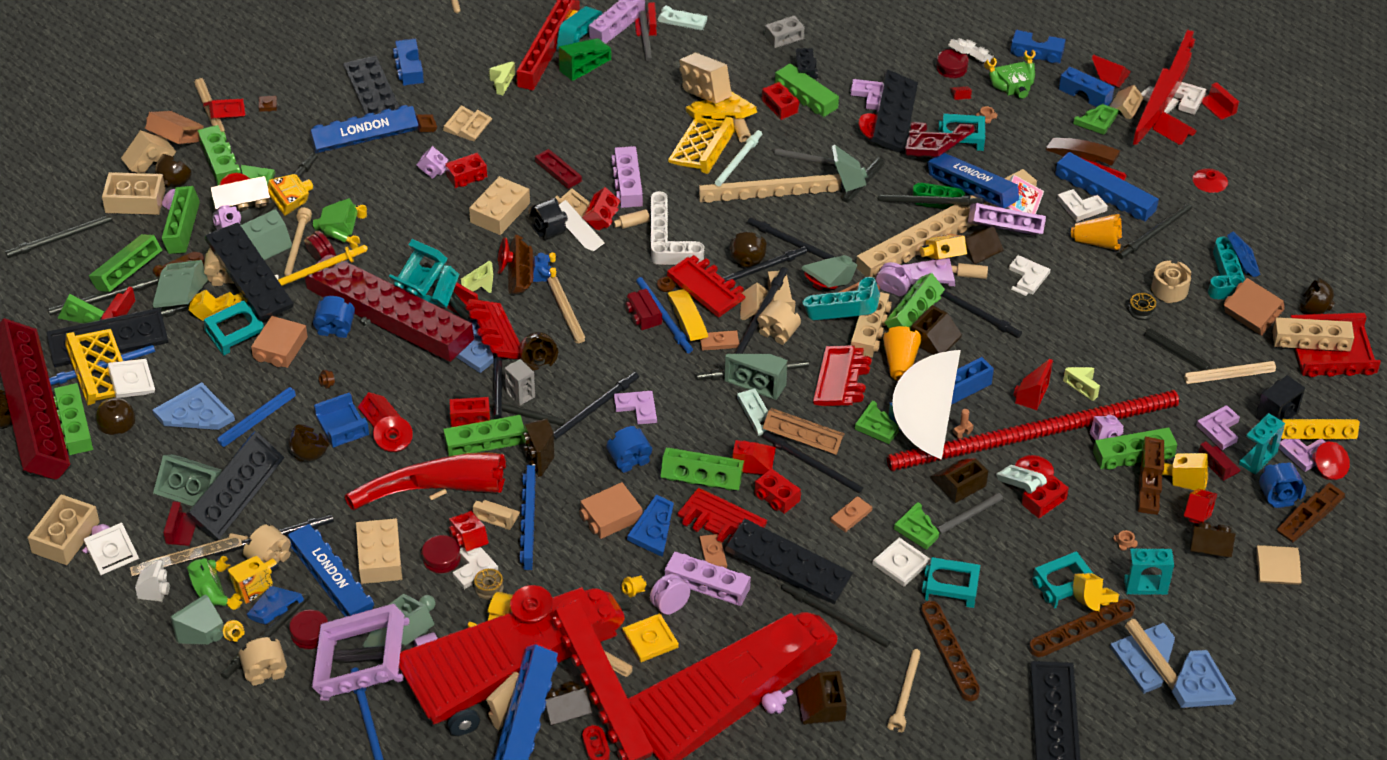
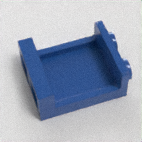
M350 393L339 395L314 405L315 417L332 447L369 435L368 422L359 415L352 402V395Z

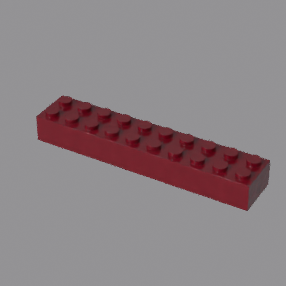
M328 253L316 264L335 256ZM346 261L305 276L308 290L323 298L326 296L343 298L345 303L349 305L350 302L354 306V314L370 319L372 323L449 362L474 340L472 323Z
M3 318L0 322V372L22 468L29 473L59 479L70 466V461L38 331L35 328Z

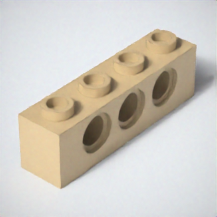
M880 292L878 308L874 313L859 316L851 345H854L855 348H864L863 356L866 355L873 358L874 351L878 352L880 341H878V338L882 339L884 328H882V325L886 326L884 323L888 318L886 312L890 313L892 302H889V294Z
M1276 317L1273 327L1274 347L1351 351L1354 340L1352 322Z

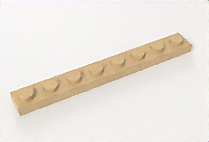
M839 174L724 183L721 186H716L715 184L699 185L700 202L710 203L719 200H746L756 197L765 198L768 196L781 197L792 194L836 192L841 190L842 180Z

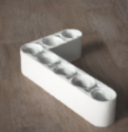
M660 191L653 193L651 196L652 262L659 265H676L693 255L699 259V262L703 260L704 245L696 241H668L667 194Z

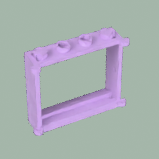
M395 604L321 624L312 685L321 695L320 700L329 701V697L393 679L397 682L403 681V675H398L403 625H409V618H404L405 615ZM387 627L382 665L330 679L334 646L338 640Z

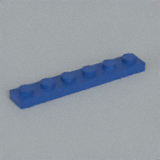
M527 465V474H523V485H526V489H522V500L526 501V504H522V516H525V519H521V532H525V535H521V547H524V551H520V563H524V570H533L535 465Z

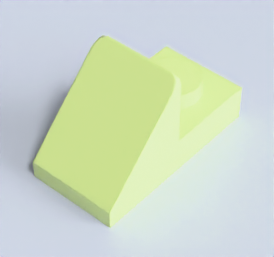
M515 62L490 68V80L495 81L494 87L497 94L503 95L515 75Z
M489 260L461 278L462 286L471 291H476L478 288L483 287L491 293L493 282L492 262Z
M1068 367L1065 369L1063 379L1065 383L1092 401L1098 397L1100 385L1092 380L1094 368Z

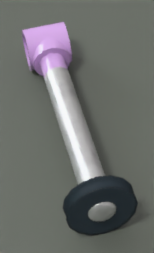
M432 632L417 637L413 640L414 647L436 640V634ZM462 710L450 718L448 728L454 736H461L477 729L480 724V718L475 710Z

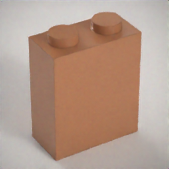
M172 111L149 112L145 129L178 144L198 142V130L203 129V125Z
M1248 278L1243 283L1241 282L1237 286L1235 293L1224 302L1225 313L1260 335L1267 331L1276 317L1278 318L1285 309L1282 299Z
M271 316L251 346L253 358L259 362L272 363L276 367L288 368L307 339L306 325Z
M622 482L580 501V517L583 521L587 520L591 532L597 534L600 539L637 523L642 516V507Z

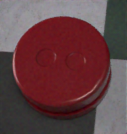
M955 49L944 50L937 57L936 69L944 77L960 78L967 73L968 56Z
M316 231L305 238L306 248L317 262L328 253L336 256L333 246L322 232Z
M438 535L428 539L422 548L425 567L434 573H447L454 570L461 560L460 546H458L456 540L446 535Z
M304 610L297 613L291 619L289 625L293 643L302 649L318 648L321 624L328 622L327 617L317 610Z

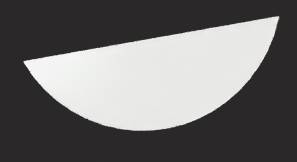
M960 350L931 355L915 363L902 375L893 394V412L902 432L917 447L939 459H942Z

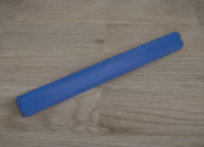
M288 387L220 435L217 438L218 444L225 447L294 398L296 396L295 390Z

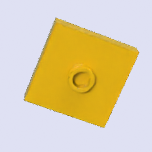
M660 613L622 628L624 636L640 662L678 648L676 638Z

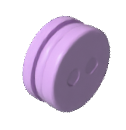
M893 262L885 263L876 276V282L882 290L898 296L905 295L913 281L911 273L905 267Z
M668 574L654 585L651 590L650 601L663 614H672L686 604L690 596V587L678 575Z

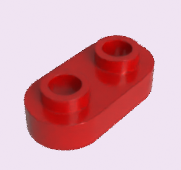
M595 725L585 728L583 731V743L588 759L609 760L610 749L603 729Z

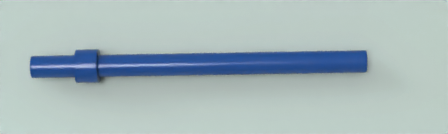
M639 277L636 280L637 284L641 289H648L662 313V319L674 334L676 342L681 344L687 353H691L693 348L689 344L685 333L679 330L644 279Z
M153 345L122 354L121 357L123 361H128L153 353L155 349ZM101 361L97 365L107 368L108 363ZM74 370L66 373L63 371L49 378L51 385L63 384L77 376Z
M358 668L350 670L351 673L359 671ZM366 687L353 690L357 694L374 760H384L365 694Z

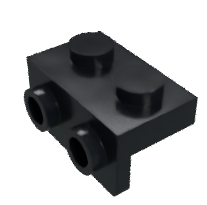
M813 48L796 49L798 73H806L814 80L818 79V69H815L817 61L813 55Z

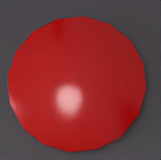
M1336 442L1322 443L1312 455L1324 479L1337 480L1343 478L1349 470V456L1346 450Z

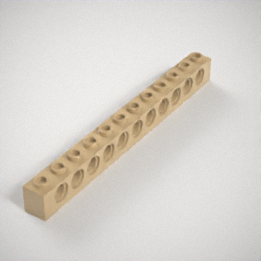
M1024 169L1005 178L1010 181L1011 176L1016 175L1035 187L1037 185V180ZM984 201V205L998 207L994 204ZM955 204L859 254L856 261L857 269L866 277L875 278L885 263H907L912 257L921 255L920 246L926 245V239L945 234L964 233L967 228L973 225L977 226L978 224L968 223L970 207H962Z

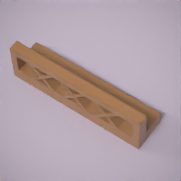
M774 408L768 411L763 426L765 430L836 455L845 434Z

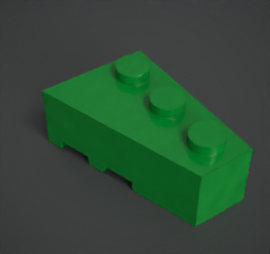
M599 38L559 46V71L571 81L611 60V47Z

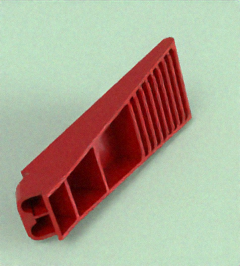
M581 587L553 597L551 612L540 621L524 622L517 619L511 612L400 652L399 668L428 719H431L433 724H437L487 699L514 672L519 673L526 647L536 644L558 653L556 659L558 663L571 657L570 649L566 648L563 644V635L560 629L557 630L552 618L557 608L579 599L600 642L618 635L616 630L624 622L622 609L611 593L600 589L584 591Z
M806 612L794 616L790 613L632 696L628 700L656 757L659 760H682L760 705L764 695L781 690L811 667L832 656L830 651L837 643V634L819 615Z

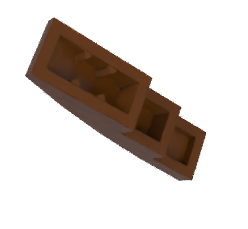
M1053 138L1046 147L1047 151L1063 157L1070 152L1083 159L1095 163L1099 160L1111 166L1120 154V150L1072 138Z
M1146 436L1144 438L1138 494V512L1158 515L1160 511L1162 474L1164 472V440Z
M1329 482L1319 493L1316 492L1306 503L1303 502L1281 524L1277 532L1292 543L1295 542L1330 513L1345 498V493Z

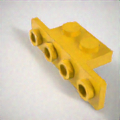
M1283 419L1285 427L1282 439H1357L1360 422L1357 419Z

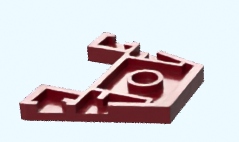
M912 122L911 130L909 131L910 137L906 144L907 155L940 156L975 131L974 125L959 124L952 133L925 132L927 130L926 123Z

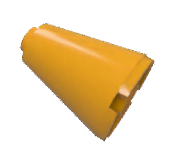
M1120 214L1076 223L1075 227L1071 229V236L1075 238L1076 242L1120 250L1121 244H1118V239L1122 238Z
M904 326L892 327L883 336L890 376L896 381H899L902 375L913 366L921 343L920 333L917 330L912 332L909 327Z

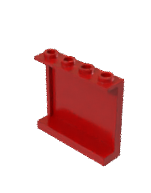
M1365 313L1291 315L1290 318L1352 322L1354 340L1351 351L1294 348L1302 376L1316 377L1318 375L1335 376L1342 374L1353 376L1355 374L1372 375L1378 373L1381 361L1374 358L1364 327L1367 319Z

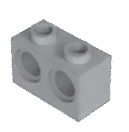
M796 16L788 17L765 25V37L774 48L804 39V26Z
M521 359L505 367L506 393L513 397V400L519 406L535 398L534 372Z

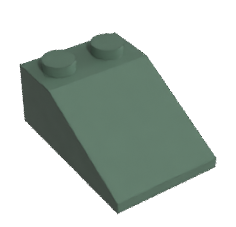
M727 354L725 356V381L747 390L755 388L758 394L777 400L786 386L788 360L772 354Z

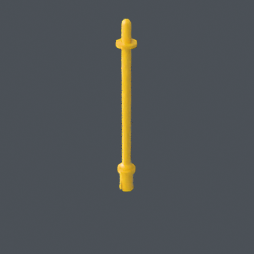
M362 245L350 250L347 246L345 247V253L280 278L278 281L283 286L347 259L352 263L354 262L353 257L366 252L368 247ZM241 293L234 295L233 305L243 300L245 303L247 302Z

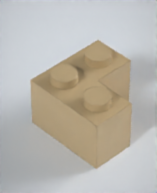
M140 130L121 159L131 171L145 173L152 162H157L162 154L173 157L176 151L166 139Z

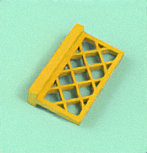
M726 117L724 121L706 118L694 119L671 154L668 162L679 166L699 168L701 172L708 174L735 132L733 118ZM697 123L704 124V126L696 127ZM706 130H709V131H710V132H707V133H704V134H701V133H700V132H703V131H706ZM692 134H698V136L691 139L689 137ZM713 136V139H710L708 141L705 140L706 138ZM702 140V143L694 145L695 142ZM688 144L691 145V147H689V148H686V149H683V148H682L684 145H688ZM707 147L706 150L699 152V149ZM693 151L696 152L695 154H692V155H689V156L687 155V154L690 153V152H693ZM684 155V158L675 159L676 156ZM700 158L699 162L691 161Z
M111 329L76 336L74 332L67 333L65 346L87 406L94 404L96 400L116 397L113 385L103 381L106 375L110 376L108 368L104 369L97 365L100 360L107 363H113L116 360L117 362L123 361ZM108 336L110 340L107 344L98 341L100 337ZM87 340L91 342V345L86 348L79 341ZM94 345L104 348L101 354L91 350ZM107 350L115 354L113 360L103 356ZM88 354L97 358L94 363L86 360ZM94 369L103 373L100 379L92 376L91 373ZM99 385L108 388V391L98 393L97 388Z

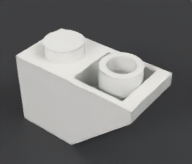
M158 560L140 572L135 586L138 599L162 601L164 595H168L170 584L166 580L167 571L164 569L162 561Z

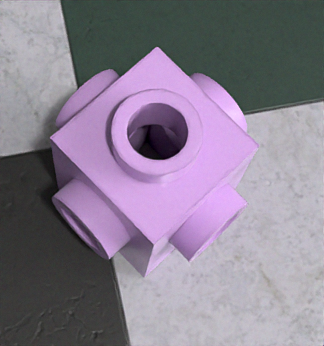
M432 146L422 155L417 166L428 176L434 178L437 174L439 176L442 175L446 170L445 164L448 162V159Z
M223 205L213 213V223L217 230L237 222L240 224L241 215L236 210V206Z
M1113 415L1094 416L1090 434L1095 440L1121 436L1123 434V425Z

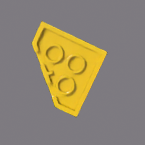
M732 91L731 97L716 104L708 100H702L685 107L686 112L694 119H702V116H711L712 119H725L726 116H735V119H742L757 113L755 105Z

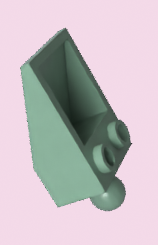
M202 260L167 264L160 274L153 307L189 304L208 281L207 275L204 273Z
M402 594L390 603L397 606L405 615L404 618H409V625H403L401 644H404V646L420 635L425 634L429 628L435 625L429 611L434 609L436 603L435 599L430 595H424L417 601ZM387 627L371 631L362 645L363 648L384 646L386 643Z

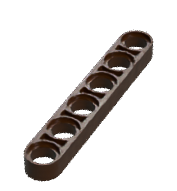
M1121 599L1118 602L1101 608L1100 611H1094L1035 637L1030 642L1029 651L1035 657H1044L1132 617L1135 611V604L1129 599ZM1126 606L1131 611L1123 612L1120 610V607ZM1110 614L1113 616V619L1107 620L1103 615ZM1094 622L1096 627L1090 628L1085 623ZM1075 629L1079 634L1071 635L1068 631ZM1058 637L1062 642L1054 643L1051 641V638ZM1041 645L1044 647V650L1037 651L1033 646Z
M934 601L925 602L921 611L923 619L961 697L966 701L977 700L980 693L979 684L940 605ZM932 608L936 613L928 614L925 610ZM941 624L944 629L936 630L933 626ZM949 640L952 644L944 646L941 644V641ZM951 656H956L960 660L958 662H952L948 658ZM959 672H964L968 675V677L962 679L959 678L956 674ZM970 688L973 689L976 693L974 695H968L964 691Z

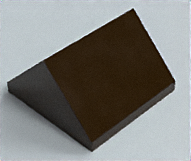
M994 226L981 228L965 236L967 254L964 255L974 265L1003 251Z

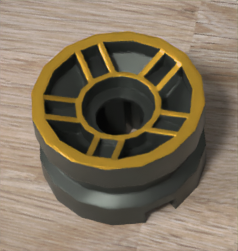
M1137 293L1132 296L1129 313L1133 318L1149 320L1154 316L1156 309L1154 297L1147 293Z

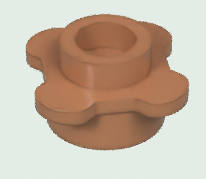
M988 106L982 107L980 113L976 115L985 116V123H990L992 119L997 118L994 109Z
M1124 530L1119 535L1114 536V541L1119 544L1120 550L1125 551L1127 548L1137 547L1138 542L1134 540L1135 536L1131 531Z

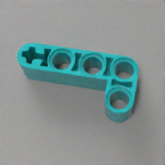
M586 6L565 20L559 29L557 51L559 52V46L579 42L580 38L589 32V25L602 15V11Z
M1219 237L1216 239L1213 255L1220 276H1214L1211 279L1208 294L1214 299H1227L1235 293L1237 286L1241 282L1243 283L1245 278L1229 238Z
M866 277L860 281L856 291L811 295L803 300V305L807 316L811 320L869 315L878 308L880 291L873 277Z

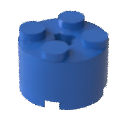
M326 296L322 301L319 300L313 325L318 330L319 335L328 336L330 333L346 338L351 329L355 308L350 302L349 305L345 303L341 297Z
M635 426L623 428L615 433L616 437L613 440L609 439L606 448L623 473L630 471L634 465L639 464L643 466L650 461L649 456L652 453V447L639 427L638 429Z
M1293 463L1267 465L1264 468L1259 485L1267 501L1273 507L1295 505L1294 501L1298 498L1301 500L1304 497L1306 486Z

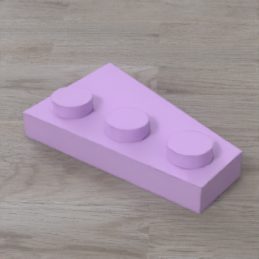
M950 258L902 265L911 273L913 278L912 284H915L919 277L933 273L940 283H949V286H955Z

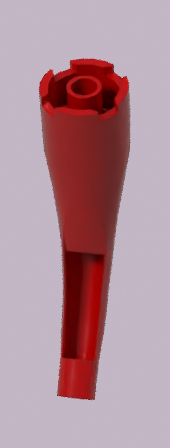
M466 453L414 464L363 484L345 494V500L348 506L355 510L381 497L414 489L437 488L501 493L505 482L503 469H506V459L504 454Z

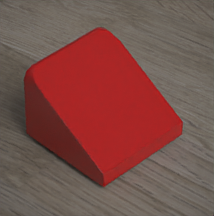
M968 86L951 88L954 100L971 99L972 90Z

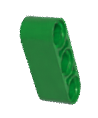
M916 183L913 186L912 196L962 197L965 195L964 191L959 188L927 183ZM914 203V204H916V205L927 206V207H934V208H940V209H947V208H949V207L955 205V204Z

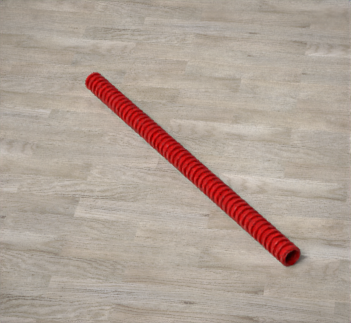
M1171 390L1170 392H1161L1159 395L1139 397L1137 400L1132 399L1131 401H1121L1109 406H1099L1098 409L1095 407L1087 409V411L1082 410L1081 412L1070 413V415L1055 416L1053 419H1043L1042 422L1040 420L1036 421V423L1033 421L1026 423L1025 426L1020 424L1008 429L1003 428L1002 430L991 431V433L976 434L974 437L959 438L957 441H946L942 458L946 460L948 457H958L959 454L964 456L965 453L968 455L971 452H981L982 449L985 451L988 448H998L999 445L1003 447L1005 444H1015L1016 441L1018 443L1022 442V440L1025 442L1027 439L1032 440L1033 437L1037 439L1039 436L1042 438L1044 435L1060 434L1061 431L1064 433L1067 430H1077L1078 427L1080 429L1084 426L1089 427V425L1092 426L1094 416L1113 415L1121 420L1123 417L1128 418V416L1143 415L1145 412H1155L1156 409L1160 411L1161 409H1167V407H1177L1179 397L1175 390ZM917 448V450H906L905 453L902 451L899 454H889L887 464L889 469L894 472L896 469L901 470L902 467L906 469L907 466L911 468L913 465H924L925 462L929 464L930 461L936 462V460L941 461L942 459Z

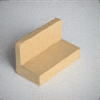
M1135 85L1119 91L1110 107L1120 110L1125 118L1131 119L1134 117L1144 97Z
M755 283L742 292L745 296V299L741 302L742 320L756 315L768 293V290L759 283Z
M486 500L483 502L476 501L473 505V513L479 520L508 530L512 528L520 515L519 511Z

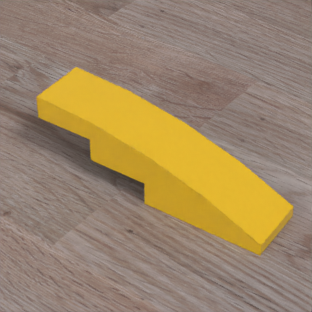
M684 289L667 292L669 301L673 305L674 313L679 319L680 327L688 339L693 341L707 338L708 333L688 292Z

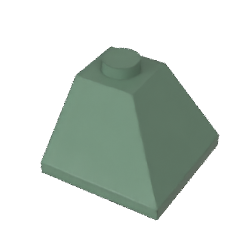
M833 145L834 161L846 192L865 186V178L868 177L865 167L861 168L859 161L836 145Z
M842 255L804 265L802 270L827 287H835L850 283L858 265L852 262L850 257Z
M206 594L171 616L175 638L178 643L208 645L213 641H219L223 637V621Z

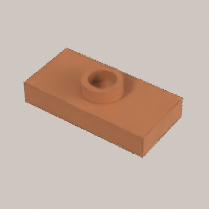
M737 331L708 333L707 338L700 339L701 349L704 351L737 348L739 346Z
M857 496L831 517L830 522L846 533L872 511V506Z
M719 534L700 536L704 561L727 568L722 542L717 541Z

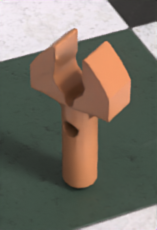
M968 409L962 410L960 425L953 428V433L960 439L963 437L962 434L964 432L969 435L973 430V424L968 421Z

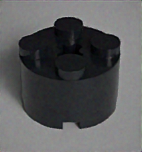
M556 198L545 200L529 208V218L533 217L534 223H531L532 228L539 237L543 236L544 240L566 231L565 222L568 221V216L565 211L561 210Z

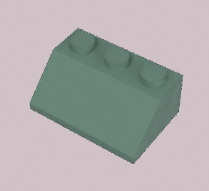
M276 209L241 225L264 260L292 247L286 225Z
M174 454L163 455L153 493L193 506L222 470Z

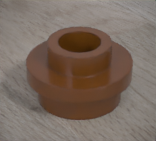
M661 277L657 281V287L663 292H670L675 288V282L669 277Z
M322 370L319 375V383L321 386L324 385L325 389L334 386L335 379L332 371Z

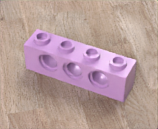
M619 0L589 25L590 40L599 38L605 44L632 24L640 16V11H645V0Z
M636 146L615 148V155H612V166H616L613 167L614 178H617L615 179V190H619L616 191V197L620 200L621 208L643 206Z
M975 203L970 205L968 223L1041 235L1044 231L1046 216Z
M674 552L665 568V576L668 574L678 575L689 585L691 590L739 606L742 605L750 590V576L710 564L704 560L689 557L686 554Z

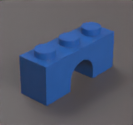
M1016 30L1012 41L1011 54L1023 56L1027 50V55L1031 57V51L1034 50L1035 56L1033 59L1035 60L1040 59L1051 63H1061L1066 39L1049 36L1048 41L1037 43L1032 40L1033 33Z
M416 39L395 41L396 48H393L396 69H400L398 70L399 80L403 81V85L424 83Z
M1069 67L1061 75L1059 90L1071 96H1075L1079 90H1082L1088 95L1089 104L1097 107L1102 104L1108 106L1112 102L1114 86Z

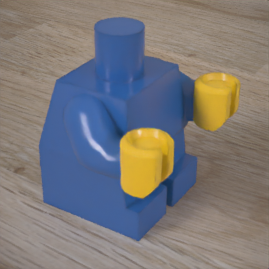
M539 253L534 257L533 282L548 281L549 277L556 276V268L549 266V262L556 261L555 253H550L549 255Z

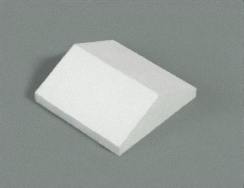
M122 523L84 539L89 555L100 575L139 559ZM130 555L133 556V557H131V558H129V559H126V560H124V561H122V562H120V563H117V564H115V565H113V566H110V567H108V568H106V569H102V567L107 566V565H109V564H111V563H114V562H116V561H118V560H120V559H123V558H125V557H127V556H130Z

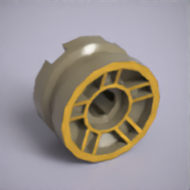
M487 568L475 575V592L480 598L491 600L496 592H503V577L499 571Z

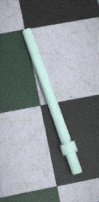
M757 130L754 135H751L746 140L744 147L715 181L716 186H721L749 150L757 145L758 139L762 136L761 131Z

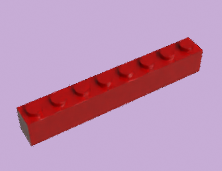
M557 0L517 70V87L529 90L535 89L557 50L561 24L568 19L573 10L579 11L580 0Z
M579 599L557 608L552 618L556 629H560L563 635L562 641L564 646L569 648L572 653L571 660L574 666L579 667L581 681L584 686H588L591 692L589 696L593 705L597 704L599 708V718L603 724L607 725L609 729L608 736L611 742L616 743L618 747L617 754L619 759L645 760L651 757L653 749Z

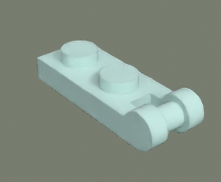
M664 6L658 21L703 30L707 16L672 10L669 6Z
M754 388L737 393V399L752 424L756 435H763L768 430L763 429L764 425L760 423L765 422L768 410L758 392Z
M1009 465L996 474L999 481L1023 488L1028 493L1034 492L1036 487H1042L1047 483L1043 474L1014 465Z

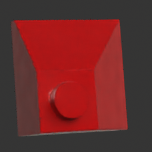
M1096 55L1092 56L1100 80L1109 85L1119 88L1131 73L1122 65Z
M1052 359L1047 360L1026 376L1020 386H1016L1013 394L1016 397L1015 404L1038 410L1049 386L1053 364Z
M735 440L733 459L744 460L743 472L764 475L773 468L776 447Z

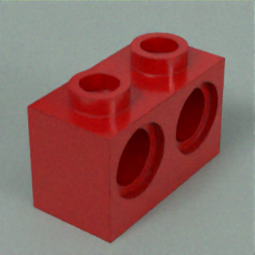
M780 82L762 89V101L780 120L798 113V99Z
M478 153L445 164L446 176L455 188L464 187L469 183L481 181L487 177V165Z
M604 187L593 195L582 218L596 230L607 228L613 221L612 217L618 211L617 207L620 200Z
M489 397L450 399L451 427L489 421Z
M772 468L755 481L756 496L760 500L770 503L771 507L776 511L779 510L785 514L800 502L801 489Z
M1052 474L1046 477L1047 483L1042 487H1036V490L1032 493H1028L1026 490L1023 493L1022 505L1037 518H1041L1067 499L1069 487Z
M1200 488L1190 493L1184 516L1188 517L1189 521L1198 524L1206 521L1212 516L1217 494Z
M472 511L449 518L451 525L448 527L449 534L452 538H455L458 546H462L466 552L489 544L484 524Z

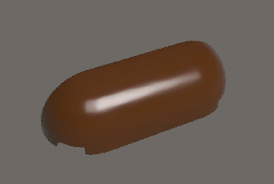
M516 234L509 251L513 252L512 262H508V292L510 294L523 293L533 282L532 247L522 241L523 237Z

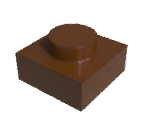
M259 96V112L277 111V96Z
M416 115L419 132H435L437 130L433 115Z

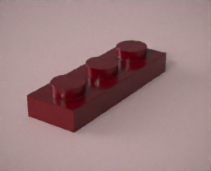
M547 149L535 156V162L567 189L582 182V176L551 150Z

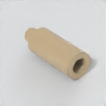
M733 116L734 128L739 141L746 142L751 136L744 118L735 119V116Z
M645 209L619 216L618 220L613 221L614 228L621 226L624 229L650 222L649 213Z
M958 263V266H952V271L957 273L959 277L987 279L988 266Z

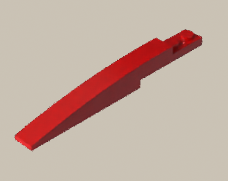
M1187 30L1170 70L1162 69L1136 128L1133 144L1137 145L1153 127L1180 87L1190 66L1192 55L1190 48L1193 49L1195 39L1193 38L1194 31Z

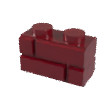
M642 289L627 295L625 308L627 313L632 314L635 326L638 325L641 330H645L662 324V313L648 289Z

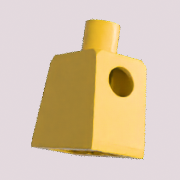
M1176 454L1173 464L1164 463L1162 475L1173 476L1174 486L1191 490L1198 488L1205 490L1208 481V454Z

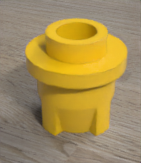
M641 575L633 578L626 577L622 583V591L629 597H634L637 593L645 591L646 581H644Z
M230 620L224 624L222 629L223 636L229 641H238L244 635V628L240 622Z

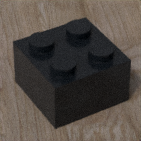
M1288 375L1281 380L1278 379L1272 387L1265 389L1261 393L1256 419L1261 421L1268 413L1281 421L1283 419H1291L1299 413L1305 387Z

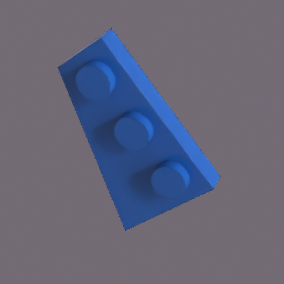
M656 495L628 534L627 541L663 557L674 503Z

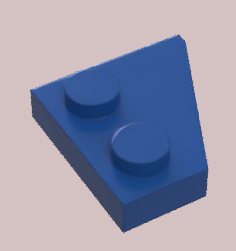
M1234 231L1227 236L1242 263L1243 271L1246 274L1249 273L1252 277L1259 276L1260 272L1252 249Z
M270 586L247 613V616L255 622L267 624L276 616L288 611V605L295 601L301 603L304 598L301 593Z

